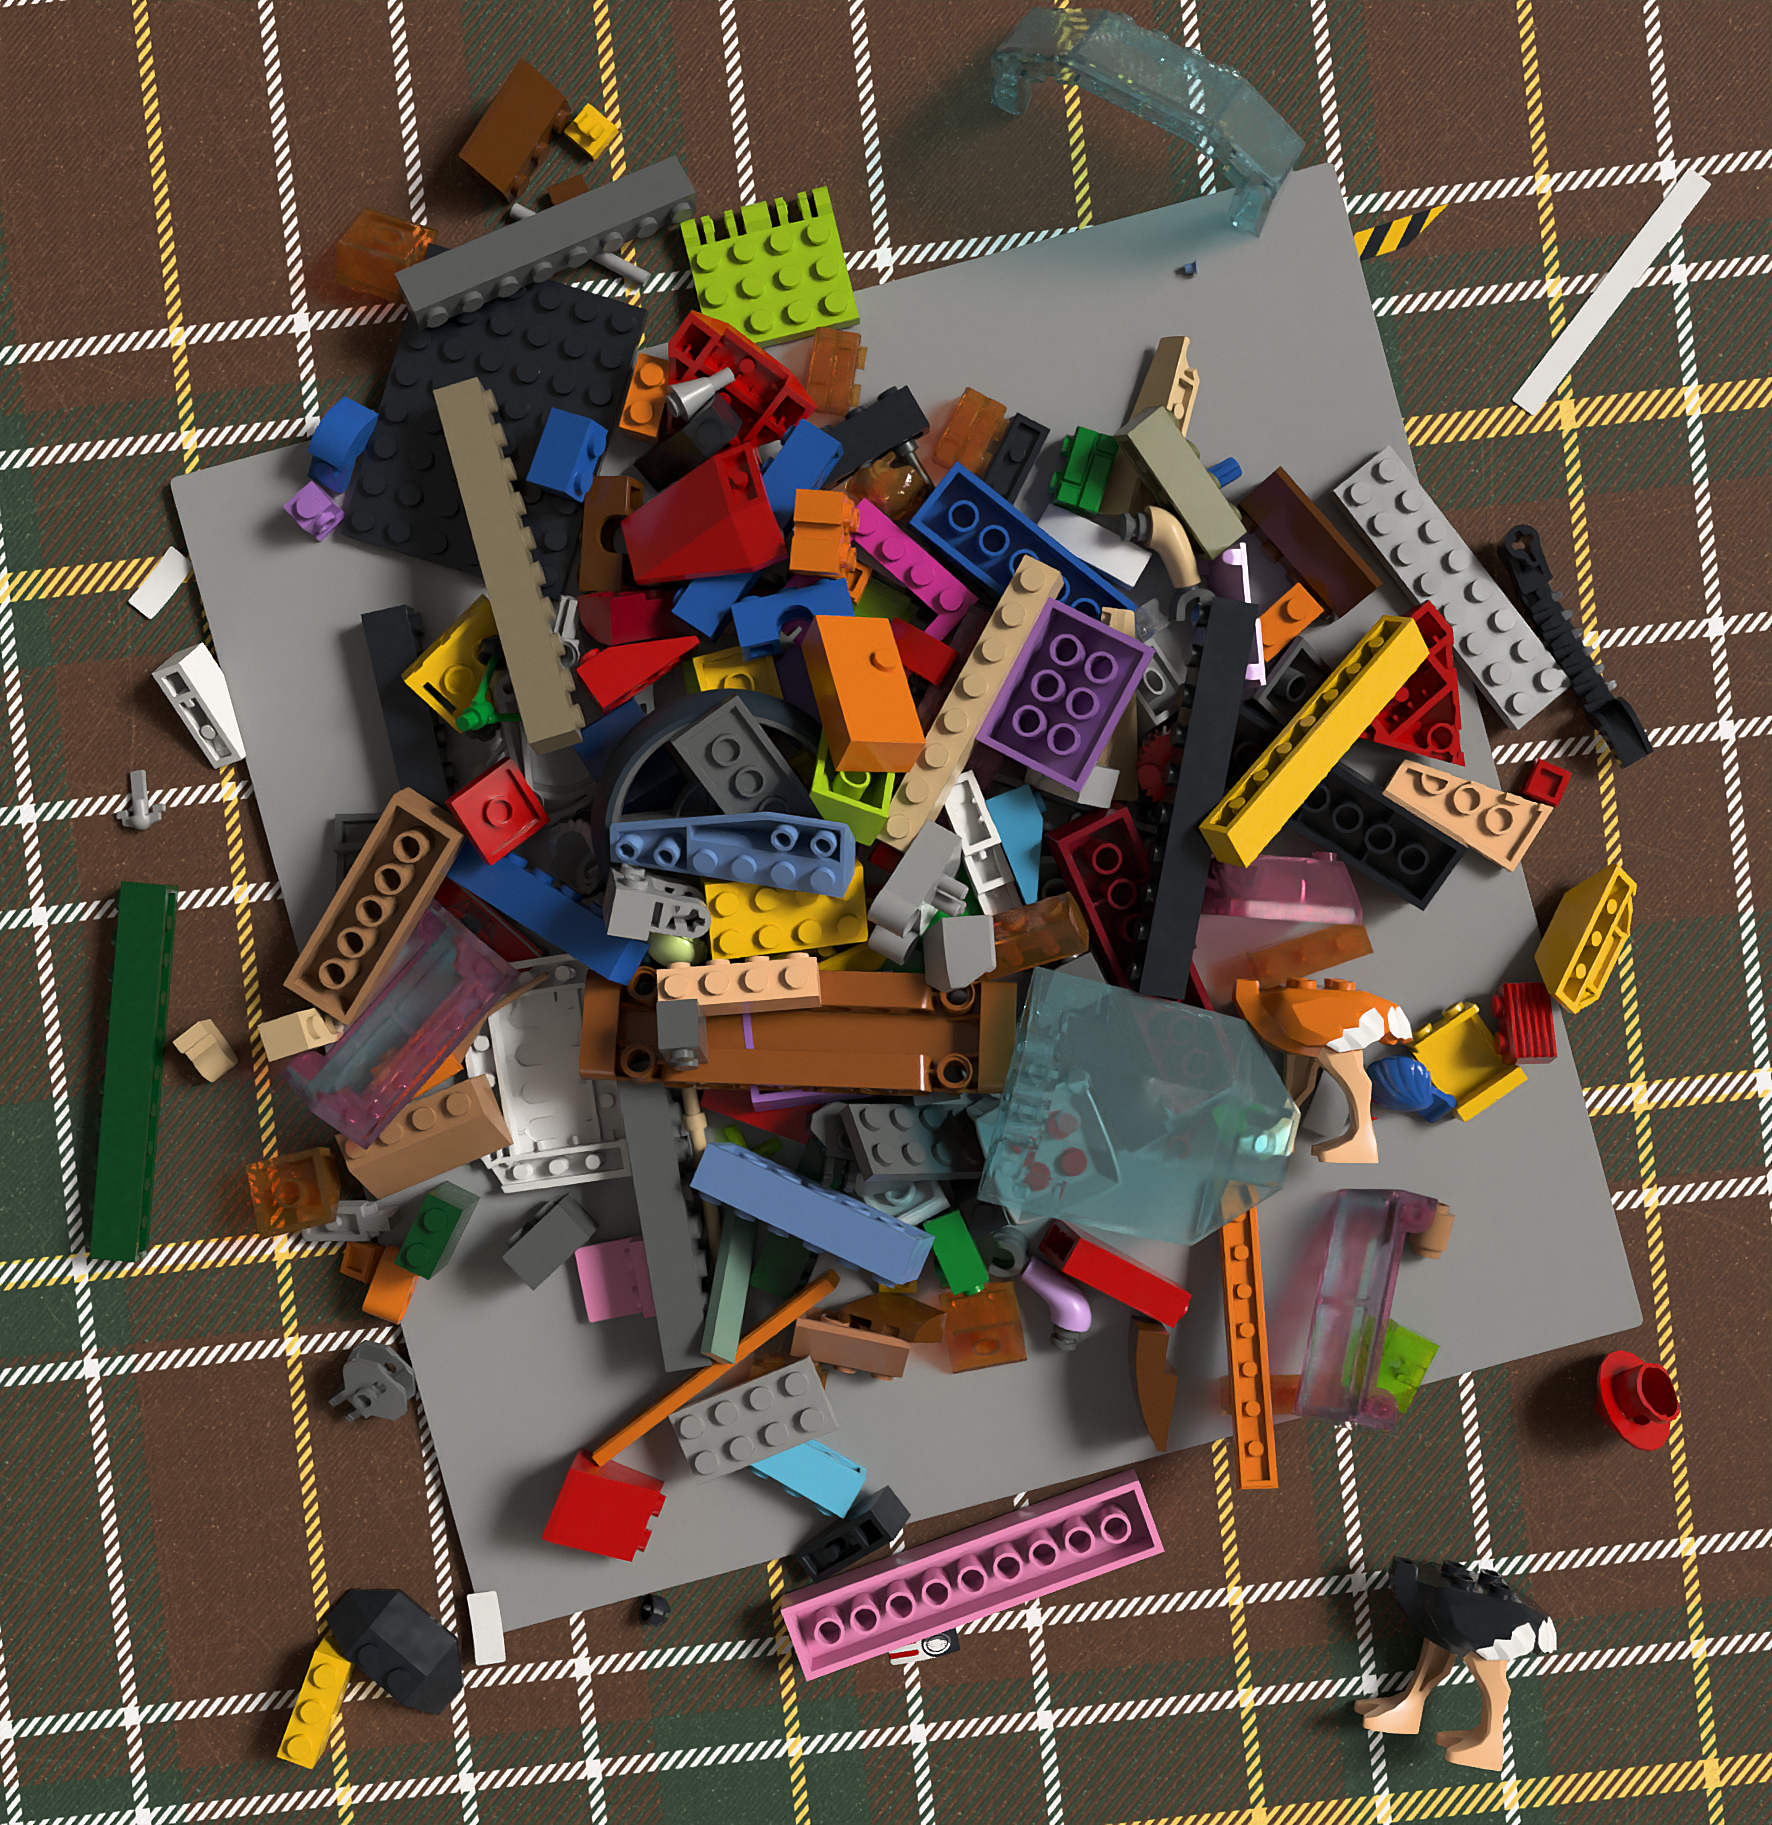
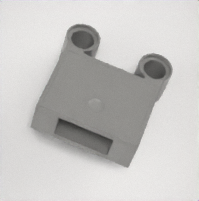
M927 819L888 882L876 896L870 907L867 919L877 925L869 938L868 948L903 966L938 910L951 917L961 916L964 913L967 905L962 900L969 889L968 886L957 881L959 877L962 837Z

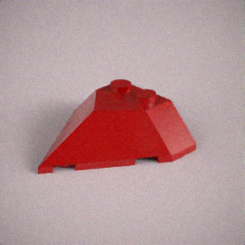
M691 310L668 342V386L698 378H708L726 367H729L734 374L735 381L719 389L715 394L718 392L742 419L743 423L737 436L720 450L752 437L756 440L758 448L774 441L780 440L781 442L783 435L791 425L797 426L802 418L808 420L817 408L816 403L788 368L729 323ZM669 408L667 434L684 420L681 416L674 417Z
M1426 600L1400 617L1414 618L1430 654L1358 738L1465 767L1464 752H1461L1459 733L1462 725L1457 669L1453 666L1452 644H1454L1453 629L1432 602Z

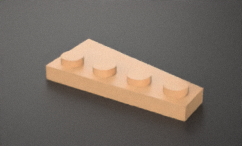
M1402 759L1384 786L1385 790L1464 839L1468 847L1508 872L1515 870L1553 810V807L1541 803L1538 804L1511 793H1504L1474 781L1458 778L1449 773L1406 759Z

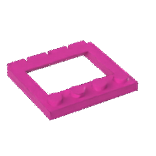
M864 498L856 506V508L860 509V523L858 532L850 534V544L852 545L854 541L860 544L938 614L924 632L944 642L979 604V598L869 500ZM796 573L783 588L812 586L821 578L802 577ZM794 620L787 623L781 631L788 637L800 627L802 630L796 635L793 642L801 648V644L811 624L804 620ZM903 667L908 682L914 673Z

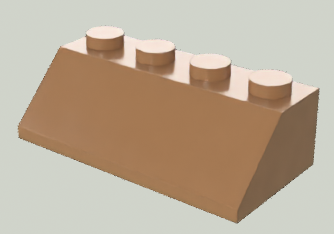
M486 1074L467 1079L335 1135L349 1171L378 1200L514 1144Z

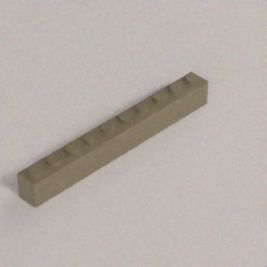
M478 377L433 390L528 744L539 756L581 743L583 740L580 728L585 727L584 717L579 704H572L569 692L575 691L574 681L569 668L563 669L560 656L565 655L564 645L559 632L553 633L550 621L556 619L550 598L548 596L543 598L540 585L546 584L539 561L533 562L530 550L536 549V544L530 527H523L521 516L527 514L520 492L514 493L511 481L517 480V476L510 457L504 458L502 447L508 444L501 423L495 424L492 413L498 412V407L492 390H484Z

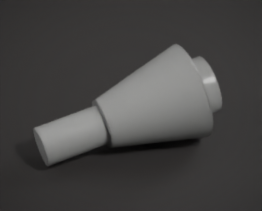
M726 367L708 378L703 377L669 385L667 387L669 395L665 396V401L674 417L681 416L685 421H688L716 391L735 381L734 374L729 367Z

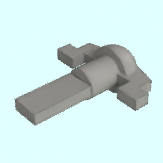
M145 770L130 772L134 816L130 817L129 810L118 811L117 819L122 820L123 826L146 830L162 820L161 812L166 811V806L163 803L152 805L153 813H149Z

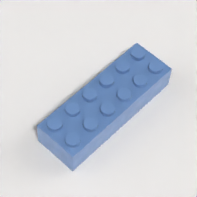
M733 1142L708 1143L690 1184V1187L701 1191L699 1196L701 1199L719 1206L722 1202L735 1207L733 1211L735 1215L755 1222L756 1218L769 1223L767 1228L769 1231L785 1238H789L790 1234L804 1240L802 1246L808 1250L819 1254H824L826 1250L839 1256L837 1262L842 1266L855 1271H859L860 1267L874 1273L873 1280L894 1288L895 1284L903 1285L918 1279L936 1237L830 1187L829 1189L822 1188L819 1182Z

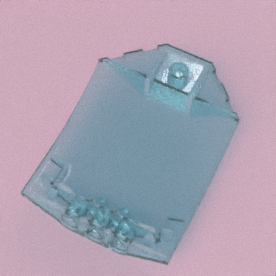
M1034 966L976 1199L1109 1231L1192 1246L1283 1189L1301 1113L1247 1020Z

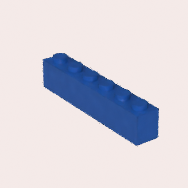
M804 418L800 420L797 426L791 425L787 429L780 442L783 446L775 459L769 457L761 468V474L772 510L782 527L785 539L795 526L793 520L796 489L819 490L844 454L842 444ZM767 567L749 573L694 578L688 587L683 585L678 590L672 601V605L675 607L671 612L678 620L715 644L733 618L731 605L738 603L739 600L748 596Z
M467 839L448 871L447 877L611 981L628 986L650 944L643 940L607 935L602 906L591 902L589 906L581 902L584 897L583 894L564 884L561 889L553 885L556 879L554 876L535 867L534 871L526 868L529 861L512 851L492 866L486 865L470 840Z

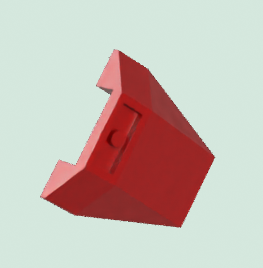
M754 437L718 451L620 522L634 579L638 585L755 572L790 558L782 527L772 510L761 474L763 463Z

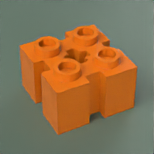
M796 489L793 520L795 522V529L791 543L789 569L797 572L798 575L823 579L831 577L836 580L845 578L848 580L849 571L855 570L857 553L856 548L851 547L850 534L858 532L860 509L854 508L855 502L848 498L844 492Z

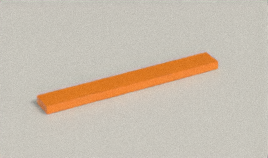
M1254 1176L1216 1177L1214 1180L1236 1485L1238 1490L1278 1488Z
M833 1268L826 1270L739 1337L735 1364H722L713 1360L712 1365L697 1368L602 1440L592 1453V1458L599 1467L604 1465L830 1294L837 1287L840 1277Z

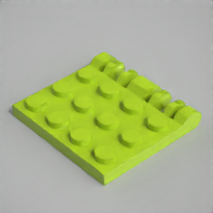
M827 186L812 189L818 217L812 218L805 191L797 193V204L799 211L802 213V221L789 224L787 205L783 197L774 199L780 222L778 227L772 228L766 201L740 207L747 233L745 235L738 236L732 210L724 211L725 215L723 217L726 229L729 231V239L716 242L713 220L710 219L709 215L701 217L707 240L705 245H701L695 218L680 223L702 314L729 323L760 348L860 324Z

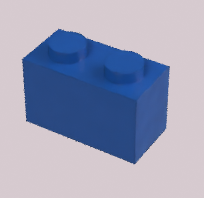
M552 407L526 481L545 492L582 503L586 492L592 486L593 471L598 457L604 452L608 430L590 418Z

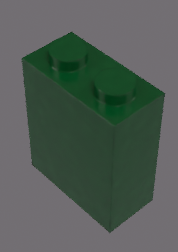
M449 1181L444 1182L429 1192L394 1264L430 1280L448 1265L481 1197Z

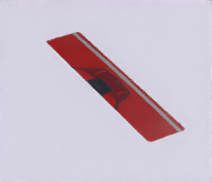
M445 876L434 898L508 962L541 958L543 952L480 897ZM533 967L521 968L517 970L520 973H523L526 971H530Z

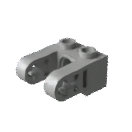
M623 863L621 867H610L602 907L607 935L647 941L649 932L697 938L708 931L711 925V916L704 903L702 891L696 883L647 872L642 866ZM665 887L670 888V893L665 892ZM685 892H690L692 897L684 896ZM697 916L702 918L701 920H695L693 926H687L685 921ZM673 918L674 923L668 924L670 919Z

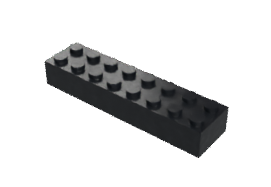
M1242 699L1225 787L1229 790L1234 787L1285 728V726ZM1339 760L1285 823L1289 828L1422 911L1428 906L1468 849L1462 837Z

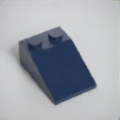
M634 697L581 729L583 742L573 745L596 784H598L602 770L617 744L635 724L646 716ZM665 743L645 761L635 775L625 797L621 815L670 809L673 807L679 792L689 781Z

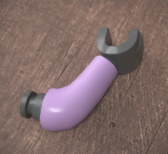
M1014 1227L995 1230L992 1235L997 1248L1010 1251L1014 1259L1002 1260L993 1257L988 1274L1007 1278L1020 1273L1019 1279L1039 1294L1049 1306L1051 1311L1049 1317L1054 1323L1053 1330L1055 1331V1333L1051 1334L1050 1343L1062 1350H1075L1078 1344L1076 1338H1079L1081 1332L1087 1331L1091 1325L1092 1316L1087 1297L1076 1284L1035 1255L1031 1258L1028 1257L1029 1243L1027 1237L1020 1230Z

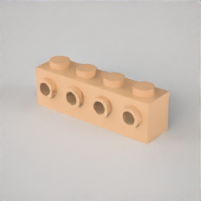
M791 953L782 960H770L767 956H752L746 958L745 963L730 964V961L726 959H714L707 961L706 966L691 967L689 963L676 962L668 964L667 969L657 970L658 1001L697 998L705 1016L822 1007L817 958L809 957L807 953Z

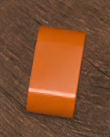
M389 1244L379 1261L362 1311L399 1325L406 1313L420 1276L394 1264L401 1248Z

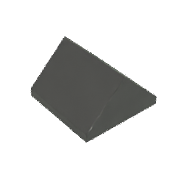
M1297 635L1280 651L1265 672L1266 685L1254 687L1245 702L1286 727L1321 687L1327 676L1332 672V669L1303 637Z

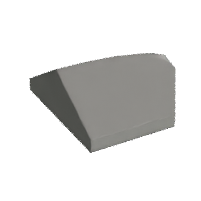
M977 915L942 918L923 933L926 984L946 993L965 988L985 972L989 973L996 968L992 916Z

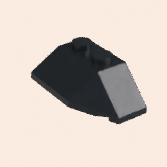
M351 1588L326 1617V1621L344 1656L404 1706L440 1715L465 1685L462 1675L458 1637L401 1589L361 1590V1588Z

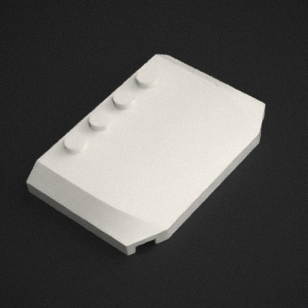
M568 953L471 968L467 974L469 980L464 996L460 998L458 1004V1013L484 1011L545 971L549 973L548 979L487 1017L465 1056L468 1079L486 1074L514 1142L510 1146L481 1157L488 1169L492 1168L503 1184L500 1187L504 1193L632 1176L617 1081L583 1080L580 1078L579 1055L587 971L591 968ZM533 967L530 971H526L523 973H520L517 970L521 968Z

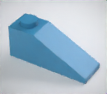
M1029 784L986 800L985 803L1001 839L1000 845L1026 910L1029 911L1036 908L1043 828L1041 813L1046 811V807L1039 790L1031 791Z

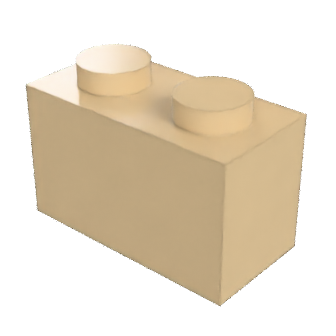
M318 1007L257 1025L269 1062L345 1039L343 1033L344 1024Z

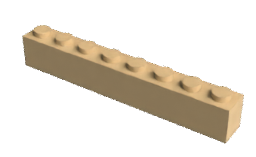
M1026 554L1024 555L928 732L924 748L911 771L906 773L890 802L888 819L876 836L879 841L905 854L927 819L935 822L976 747L978 740L975 738L1048 598L1056 599L1064 584L1060 571Z

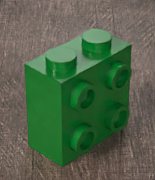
M954 1199L949 1201L950 1207L924 1220L923 1224L919 1225V1229L936 1236L929 1253L935 1251L938 1258L934 1260V1269L942 1288L950 1286L954 1296L962 1293L964 1297H968L982 1291L985 1288L983 1283L990 1280L976 1242L972 1237L957 1200Z

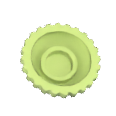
M649 932L648 940L645 941L650 944L648 953L651 957L666 967L668 964L685 962L691 966H697L703 960H706L709 951L705 942L701 941L698 937L686 938Z

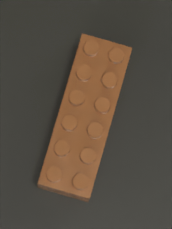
M410 787L395 793L283 985L347 1026L361 1017L468 839L455 817Z

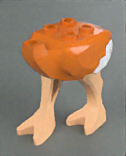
M1286 977V984L1275 983L1260 991L1258 980L1234 979L1231 998L1241 1019L1268 1047L1284 1053L1283 1087L1275 1117L1262 1127L1251 1130L1252 1133L1230 1143L1229 1147L1235 1148V1153L1237 1154L1294 1153V1120L1300 1105L1315 1088L1317 1069L1321 1066L1344 1091L1349 1106L1351 1125L1344 1135L1312 1145L1311 1155L1317 1156L1319 1162L1378 1163L1377 1142L1370 1115L1372 1082L1363 1068L1362 1050L1375 1041L1389 1046H1393L1397 1042L1404 1045L1413 1041L1410 1022L1403 1013L1401 1006L1369 992L1355 988V982L1347 981V979L1324 978V985H1316L1317 981L1309 980V978Z

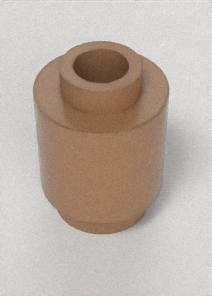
M1427 1200L1426 1205L1417 1206L1409 1236L1411 1252L1431 1259H1440L1441 1253L1447 1249L1455 1215L1448 1212L1450 1206L1433 1200Z

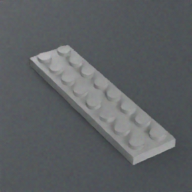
M1390 445L1383 448L1328 493L1413 605L1416 607L1422 602L1430 600L1452 627L1454 635L1452 655L1511 732L1519 730L1571 686V680Z

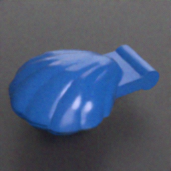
M1403 1055L1387 1056L1372 1062L1367 1068L1366 1073L1372 1082L1371 1098L1380 1107L1405 1112L1415 1111L1423 1116L1427 1122L1434 1123L1457 1106V1101L1452 1095L1445 1094L1431 1084L1430 1072L1426 1070L1425 1065L1410 1057Z

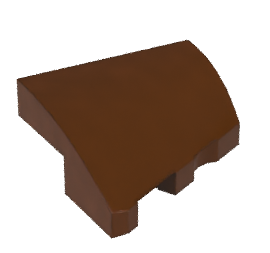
M883 1292L863 1297L839 1310L838 1321L867 1323L871 1325V1331L891 1335L913 1343H941L947 1313L901 1293Z

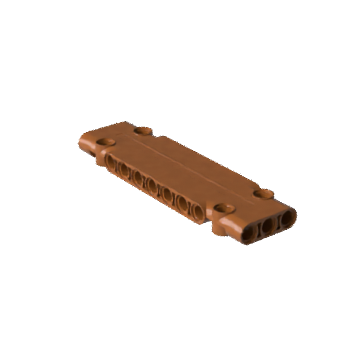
M647 966L638 967L628 986L605 978L593 969H588L585 981L579 1074L583 1080L633 1081L639 1085L661 1082V1085L667 1087L751 1091L750 1086H758L759 1091L782 1092L802 1089V1092L894 1096H928L932 1092H945L952 1096L962 1095L963 1093L1014 1094L1017 982L973 981L965 988L958 989L967 994L968 1000L964 1004L956 1006L949 1003L946 999L952 991L944 993L926 984L925 974L819 970L822 1007L750 1013L754 1049H746L742 1013L706 1016L708 1063L699 1064V1068L696 1070L678 1071L675 1070L674 1066H668L658 1049L657 971ZM651 980L656 983L652 993L648 995L637 994L638 986L642 982ZM639 1056L649 1057L650 1064L646 1070L638 1073L632 1071L631 1066L636 1058ZM960 1067L966 1073V1077L959 1083H950L944 1077V1073L948 1068Z

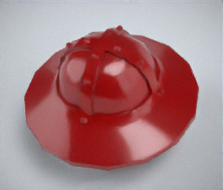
M1623 1350L1605 1355L1598 1367V1391L1595 1396L1596 1405L1593 1410L1597 1415H1600L1604 1424L1609 1426L1614 1432H1617L1633 1448L1650 1452L1662 1447L1670 1434L1671 1421L1677 1419L1680 1413L1676 1391L1667 1370L1658 1363H1645L1635 1354Z

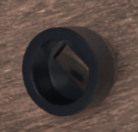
M647 1594L639 1608L640 1623L652 1627L665 1624L668 1621L665 1615L671 1612L668 1601L661 1596Z

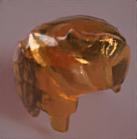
M890 451L882 459L876 460L869 468H860L847 481L844 490L857 497L860 502L866 498L891 520L898 521L904 519L920 504L930 485L920 477L912 466L891 468L890 463L895 459L896 455Z

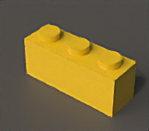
M326 1635L314 1652L276 1756L309 1769H313L325 1750L355 1668V1664L344 1656L335 1637Z

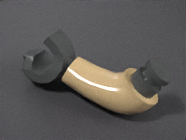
M1146 506L1143 513H1135L1134 517H1131L1129 513L1121 514L1119 522L1121 541L1128 542L1133 537L1136 542H1143L1145 548L1154 549L1158 552L1174 588H1179L1170 601L1169 619L1185 621V608L1190 600L1196 598L1199 603L1201 596H1215L1209 590L1198 588L1197 584L1201 580L1195 557L1184 527L1173 513L1162 507Z

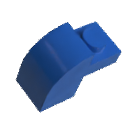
M347 397L342 398L333 405L320 421L310 441L307 452L313 456L307 477L339 494L347 490L356 457L367 449L379 414Z

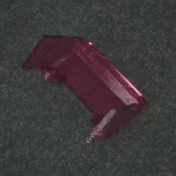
M1212 852L1201 914L1362 925L1363 908L1345 862L1336 861L1337 853L1313 852V859L1258 854L1257 858L1247 868L1217 861Z

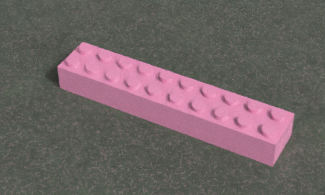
M1134 1468L829 1578L818 1584L785 1594L782 1597L781 1613L806 1681L1165 1551Z

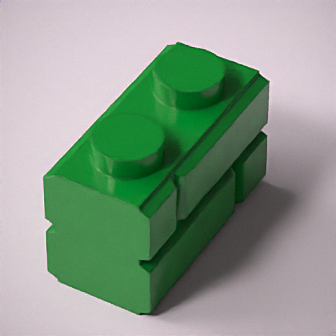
M1077 426L1074 436L1066 434L1059 455L1066 458L1062 472L1054 471L1048 493L1054 494L1053 505L1086 517H1096L1119 445L1112 436L1081 426Z

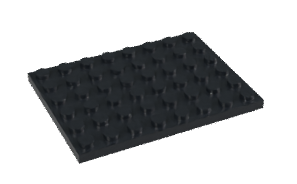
M429 243L424 261L451 249ZM548 279L543 282H533L523 286L511 296L498 297L488 301L476 311L463 312L448 318L444 324L438 327H427L419 331L410 311H408L379 406L377 423L369 439L341 534L483 578L433 390L478 377L484 390H492L498 407V412L492 413L495 424L501 423L508 445L502 447L504 458L510 457L516 472L517 480L511 481L514 493L520 492L527 514L521 516L523 527H530L536 544V549L530 550L533 562L539 561L544 573L546 584L540 585L542 595L559 602L560 596L564 593L579 544V531L583 525L584 507L580 502L545 492L526 481L552 407L590 418L608 430L604 452L598 457L593 471V476L600 475L648 318V310Z

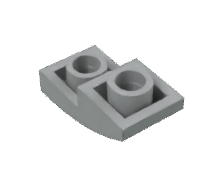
M1363 1063L1364 1070L1366 1069L1367 1065L1365 1063ZM1323 1069L1302 1127L1333 1139L1340 1136L1349 1114V1106L1344 1091Z

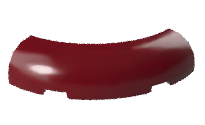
M690 583L634 587L632 591L618 592L616 596H614L612 591L577 596L580 620L587 632L598 642L610 646L651 638L701 635L678 620L671 612L675 607L672 605V601L676 593L683 585L688 587ZM756 583L748 596L765 597L774 595L786 584ZM734 618L731 619L722 634H737Z

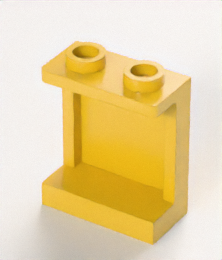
M1457 1001L1442 1011L1443 1018L1435 1024L1431 1025L1428 1022L1412 1032L1413 1041L1404 1045L1416 1061L1423 1063L1426 1070L1430 1072L1431 1084L1456 1099L1457 1106L1451 1110L1455 1119L1467 1122L1528 1080L1520 1066L1502 1064V1056L1497 1055L1495 1051L1494 1036L1478 1015L1479 1008L1475 1003Z

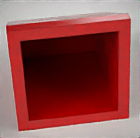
M581 1448L568 1471L541 1539L632 1562L636 1550L644 1553L652 1530L646 1528L651 1515L658 1518L667 1497L660 1494L664 1481L611 1459L599 1467L592 1458L593 1452Z

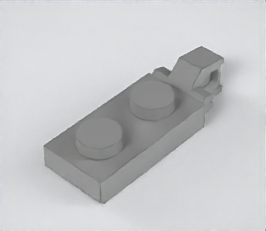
M368 1200L301 1201L295 1206L304 1241H369L373 1237L381 1236L383 1231H392L393 1227L402 1221L399 1207L383 1206L377 1208L376 1202H368Z

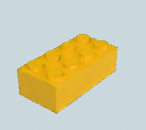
M856 855L854 876L843 898L700 876L704 903L711 916V925L706 932L712 960L734 959L869 941L863 866Z

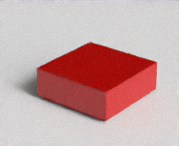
M1536 758L1533 760L1519 793L1550 807L1557 808L1572 773Z

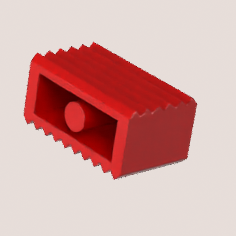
M1522 982L1502 984L1495 991V995L1491 996L1490 1001L1491 1014L1494 1018L1498 1019L1499 1032L1495 1033L1494 1045L1497 1055L1502 1056V1064H1549L1557 1058L1551 997L1545 983Z

